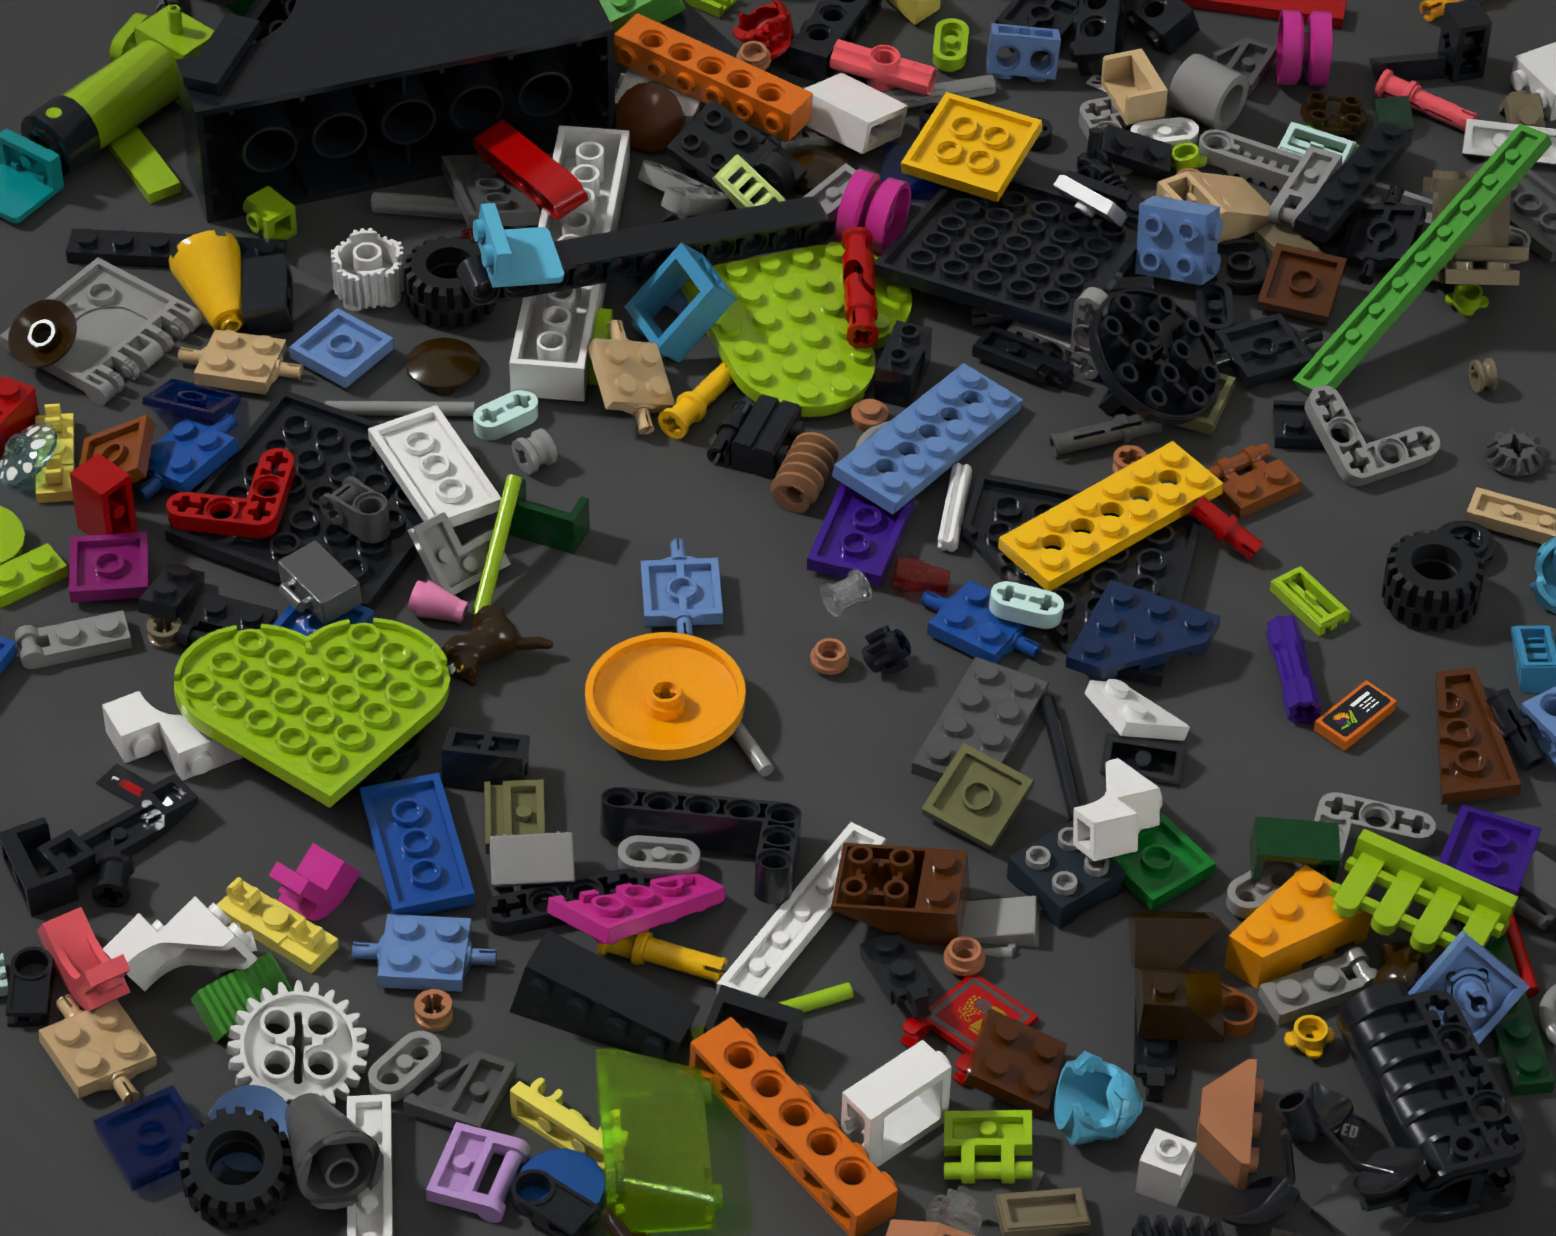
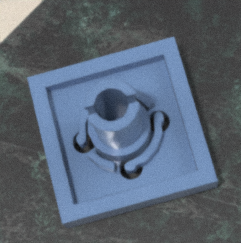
M1462 930L1408 991V994L1411 995L1428 990H1441L1452 995L1479 1045L1530 986ZM1485 968L1487 973L1484 971L1480 972L1479 969ZM1450 971H1455L1454 974H1451V975L1449 976L1450 981H1447V980H1446V975H1447V973L1450 972ZM1430 1006L1429 1010H1435L1441 1019L1440 1024L1443 1025L1444 1010H1437L1435 1006Z

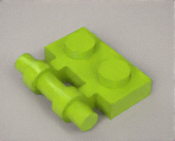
M1032 1110L944 1111V1156H961V1162H944V1180H962V1184H975V1180L1001 1179L1002 1184H1015V1179H1033L1032 1161L1015 1162V1156H1033ZM975 1156H1001V1162H975Z

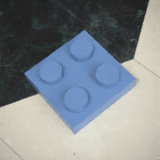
M337 308L289 347L291 359L347 388L394 349V338Z

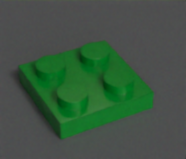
M1163 813L1160 814L1159 826L1142 829L1138 834V851L1112 857L1126 871L1124 885L1151 911L1215 874L1216 862Z

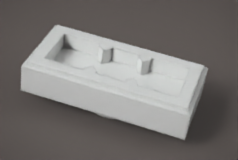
M1059 175L1054 183V186L1067 198L1076 202L1074 207L1088 217L1093 218L1096 213L1120 227L1127 218L1126 213L1114 202L1071 178Z

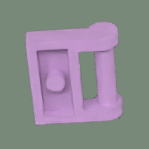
M456 1122L426 1188V1200L476 1213L487 1222H500L506 1210L504 1201L520 1164H524L531 1152L530 1145L525 1140ZM493 1154L503 1155V1162L489 1194L477 1192Z

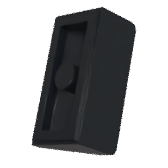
M1435 52L1370 58L1369 63L1377 82L1386 69L1392 70L1395 76L1403 80L1413 81L1444 78L1446 58Z
M1106 733L1100 773L1106 774L1105 763L1107 761L1119 758L1152 782L1180 786L1186 745Z

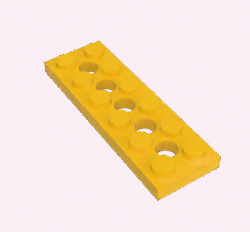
M1172 441L999 537L998 549L1042 588L1052 591L1188 514L1203 495L1209 501L1220 496L1223 492L1224 483ZM1163 481H1172V482H1175L1177 485L1172 484V483H1164V484H1162L1161 482H1163ZM1134 497H1144V498L1148 499V501H1145V500H1142V499L1133 500L1132 498H1134ZM1106 513H1114V514L1119 515L1120 517L1111 516V515H1109V516H1104V514H1106ZM1078 529H1084V530H1087V531H1089V532H1091V533L1088 534V533H1085V532H1074V531H1075V530H1078ZM1047 546H1057V547L1061 548V550L1052 549V548H1050V549H1045V547H1047Z

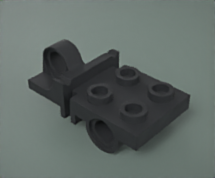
M713 99L667 146V154L681 163L682 170L688 177L705 185H712L721 192L723 191L712 178L737 154L784 197L807 174V168L787 155L781 146V142L770 136L766 143L764 135ZM737 170L728 181L733 184L742 174ZM747 181L739 191L743 194L749 188L750 183Z

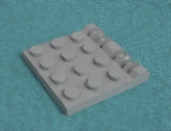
M97 257L46 298L58 300L71 309L76 318L77 333L68 353L57 363L41 369L84 391L93 402L105 405L115 397L116 393L124 389L126 384L123 377L131 381L138 378L141 371L145 372L164 356V352L168 353L173 349L175 343L171 337H176L179 340L185 339L189 332H193L203 324L204 319L197 308ZM8 328L0 335V346L10 352L8 346L10 328Z

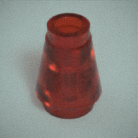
M907 555V558L898 556L893 571L892 587L900 588V592L924 593L929 589L934 593L946 594L951 571L944 570L911 555Z

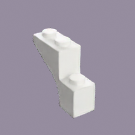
M140 691L102 705L106 733L124 763L148 756L163 749L183 781L244 758L194 728L183 715L167 714L155 709L144 699Z
M1119 758L1105 763V795L1095 802L1074 808L1073 846L1093 861L1138 851V834L1140 831L1160 825V809L1163 804L1160 787Z
M196 896L165 926L158 919L151 925L138 913L102 949L111 959L124 954L131 969L127 975L144 991L164 974L181 966L195 965L246 969L258 959L246 947L251 939L234 922L227 928L226 925L231 919L214 902L207 908Z

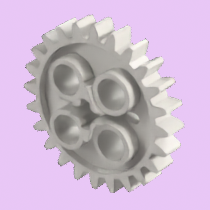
M297 980L294 991L288 992L283 982H279L277 994L274 996L268 989L263 988L260 996L261 1003L251 997L248 998L246 1005L248 1012L238 1010L235 1019L238 1025L230 1026L228 1037L233 1039V1041L228 1042L226 1053L234 1056L229 1060V1070L240 1071L236 1075L235 1085L242 1086L249 1083V1085L267 1087L278 1093L288 1105L296 1097L306 1093L319 1094L334 1107L336 1103L335 1096L347 1101V1096L350 1093L348 1086L353 1088L359 1086L361 1077L357 1073H364L367 1061L362 1058L367 1056L369 1045L361 1043L366 1037L367 1030L361 1027L354 1028L359 1022L360 1014L352 1013L346 1015L349 1001L346 999L335 1004L333 1002L335 990L333 989L328 991L324 997L318 995V983H314L310 991L305 992L303 991L301 981ZM295 1015H300L302 1018L300 1050L303 1056L300 1064L302 1080L300 1084L294 1082L295 1047L292 1045L295 1036ZM276 1023L282 1025L286 1031L281 1034H274L268 1031L265 1026ZM320 1024L327 1027L330 1032L318 1035L312 1032L309 1027ZM273 1063L280 1064L286 1069V1072L279 1075L272 1074L266 1069V1066ZM315 1064L324 1065L330 1073L316 1075L309 1067Z

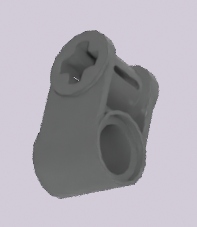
M348 476L343 480L340 488L332 494L325 493L319 498V507L327 520L352 533L361 541L378 543L387 539L390 535L391 526L386 497L364 485L356 477Z

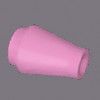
M418 580L411 593L408 610L416 612V617L453 621L462 624L469 602L461 600L430 580L426 583Z

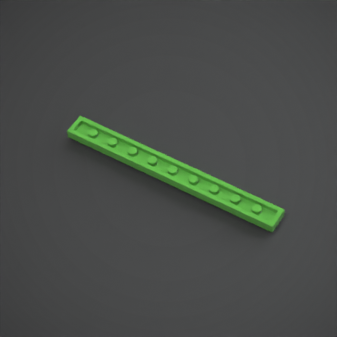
M1519 124L1293 379L1298 390L1310 395L1317 386L1327 385L1336 389L1552 145L1548 134L1524 124Z

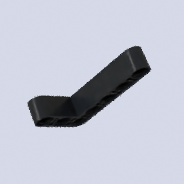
M612 787L601 794L600 833L608 840L618 842L636 835L682 838L694 842L701 850L756 855L754 896L764 903L779 904L787 901L792 894L800 850L802 813L797 806L786 802L630 787Z

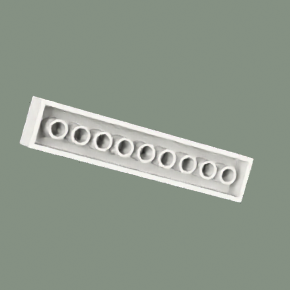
M559 125L552 159L578 179L587 193L588 201L558 221L542 209L538 227L547 228L551 233L553 242L617 231L630 165L629 130ZM607 283L523 298L509 362L510 392L528 390L534 393L537 398L585 401L589 380V351L587 346L592 341L597 310L603 307Z

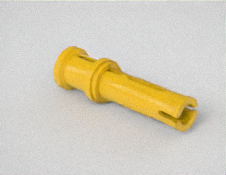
M724 362L699 383L695 389L681 393L672 408H666L659 414L658 424L667 436L673 439H682L688 433L689 426L700 422L706 415L707 407L734 382Z
M649 930L645 933H637L625 937L614 944H602L599 942L597 944V953L605 956L607 953H612L630 959L631 964L637 966L650 962L707 979L716 984L725 974V972L719 970L727 966V958L725 957L721 958L653 938V933L649 932Z

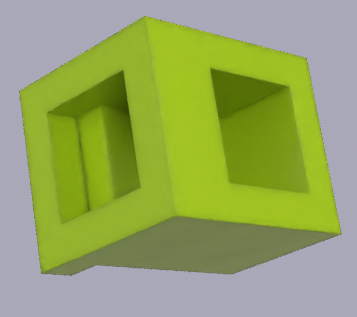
M270 186L250 195L244 201L243 210L247 213L246 221L253 232L259 233L264 238L286 240L298 234L295 206Z

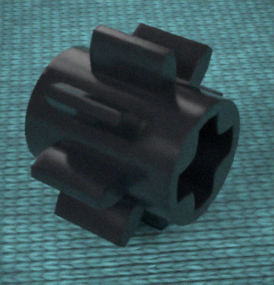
M886 625L865 636L869 644L862 648V655L865 663L873 672L879 673L883 670L884 675L888 677L909 666L905 657L911 654V645L901 630L895 629L890 631L889 626Z

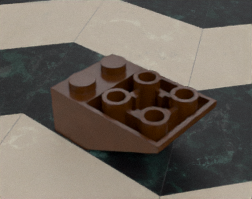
M843 842L831 910L888 933H899L902 938L916 944L948 946L953 939L960 937L962 933L970 884L967 850Z

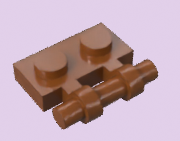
M1267 443L1257 447L1254 445L1247 446L1240 450L1239 455L1230 459L1227 457L1218 459L1213 462L1212 467L1207 468L1224 483L1223 492L1218 498L1239 519L1292 496L1301 490L1302 480L1280 459L1270 463L1264 461V459L1272 455L1271 448ZM1244 468L1249 471L1241 476L1236 473Z

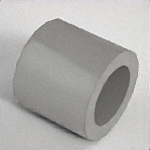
M1193 54L1183 62L1172 79L1168 95L1169 106L1173 111L1212 130L1225 131L1237 119L1244 106L1249 89V80L1246 75L1202 54Z

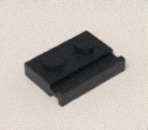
M1274 400L1272 410L1274 448L1325 450L1304 408L1305 401ZM1317 402L1318 406L1324 405L1327 410L1330 407L1329 403ZM1338 428L1331 430V435L1336 441L1340 443H1347L1349 441V436L1344 430Z

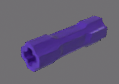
M1277 615L1267 622L1266 636L1270 652L1275 658L1283 690L1282 699L1287 719L1294 724L1311 723L1320 717L1319 711L1322 704L1317 685L1312 679L1304 649L1305 639L1300 620L1293 615Z

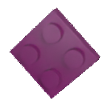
M148 532L70 537L69 595L71 603L140 598L149 588Z

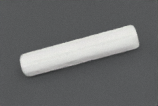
M956 463L952 466L937 546L941 551L948 550L954 552L958 549L972 478V468L968 464Z

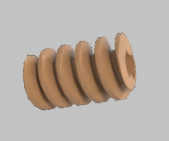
M815 432L802 433L795 438L770 487L773 500L781 508L793 513H805L809 509V505L816 502L819 493L824 487V483L829 477V473L834 467V463L839 457V449L836 443L829 437Z

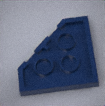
M1110 580L1066 657V668L1104 680L1117 676L1118 670L1137 666L1139 670L1169 663V657L1187 652L1190 657L1203 654L1207 651L1219 629L1221 616Z

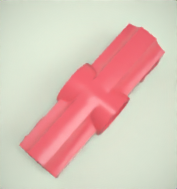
M838 39L830 58V67L832 69L866 78L868 85L878 91H890L896 87L929 97L937 78L938 69L901 58L899 51L890 45H878L871 49Z

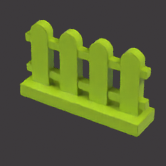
M1367 829L1362 830L1357 839L1353 855L1348 858L1344 870L1349 871L1342 885L1333 882L1328 893L1329 896L1334 898L1332 909L1337 915L1345 918L1353 917L1359 909L1373 915L1371 927L1375 932L1381 935H1390L1395 932L1397 927L1412 933L1410 945L1422 953L1431 952L1436 944L1447 948L1457 936L1445 932L1452 918L1465 923L1466 925L1463 930L1485 947L1491 935L1496 938L1504 935L1518 900V896ZM1375 883L1388 889L1381 902L1367 897ZM1413 900L1427 906L1420 919L1406 914Z

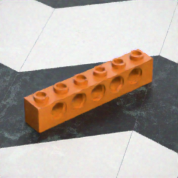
M639 13L614 34V62L705 104H708L713 99L742 121L787 142L811 120L812 92Z
M730 1017L690 1042L689 1068L848 1236H864L895 1215L898 1189L893 1178L887 1172H881L869 1160L865 1149L859 1143H853L841 1131L837 1120L831 1114H825L813 1102L809 1091L803 1085H797L786 1074L782 1063L776 1057H770L759 1046L755 1035L748 1028H742Z

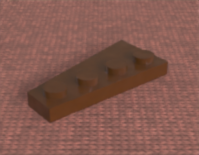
M1476 668L1437 672L1435 695L1441 805L1519 795L1521 781L1494 713L1486 702L1487 696Z

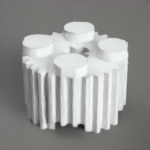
M361 228L360 231L353 230V233L349 235L350 238L346 239L347 242L341 241V246L337 245L334 250H331L332 278L335 294L338 295L340 300L343 299L344 308L350 311H359L363 308L368 309L369 306L374 309L378 305L380 307L396 306L401 301V292H404L405 287L404 249L402 243L394 239L387 240V236L380 237V234H377L372 228L368 230Z

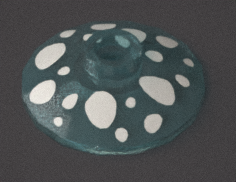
M46 422L35 423L9 438L0 458L1 483L9 487L20 486L31 480L44 468L57 444L58 435L52 425Z

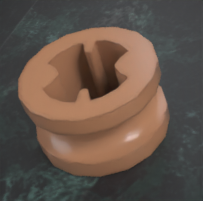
M1134 445L1119 447L1113 455V474L1147 455L1146 452Z
M429 989L416 997L414 1001L415 1021L422 1030L439 1032L450 1026L453 1021L452 999L449 994L439 989ZM434 1007L441 1008V1012L437 1013ZM431 1008L433 1014L426 1013V1010Z

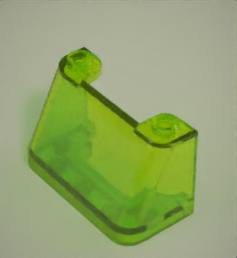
M616 1048L595 1049L597 1106L601 1125L607 1208L616 1214L631 1232L654 1233L715 1228V1210H723L721 1183L713 1184L705 1112V1104L712 1103L710 1077L702 1078L701 1069L629 1051Z

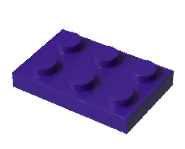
M841 482L807 557V570L881 587L913 513L914 499H911L892 515Z
M1462 804L1439 862L1518 896L1542 828Z

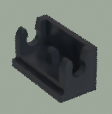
M450 726L442 748L443 786L484 791V782L490 781L491 785H503V781L524 780V775L528 774L530 736Z

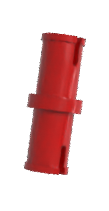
M1204 495L1188 514L1215 534L1214 539L1219 543L1221 540L1226 542L1244 556L1248 562L1264 543L1237 523L1238 518L1235 515L1228 516Z

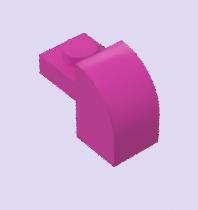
M313 843L296 871L277 861L268 876L282 884L278 890L281 893L278 901L307 919L317 921L327 917L344 901L361 871Z

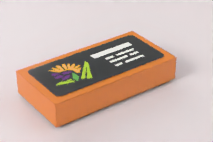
M1366 680L1315 721L1314 731L1343 751H1346L1396 710L1397 701Z

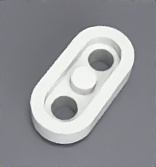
M1176 117L1140 121L1135 123L1130 131L1171 144L1173 149L1181 143H1193L1196 145L1198 142L1199 126L1191 119Z

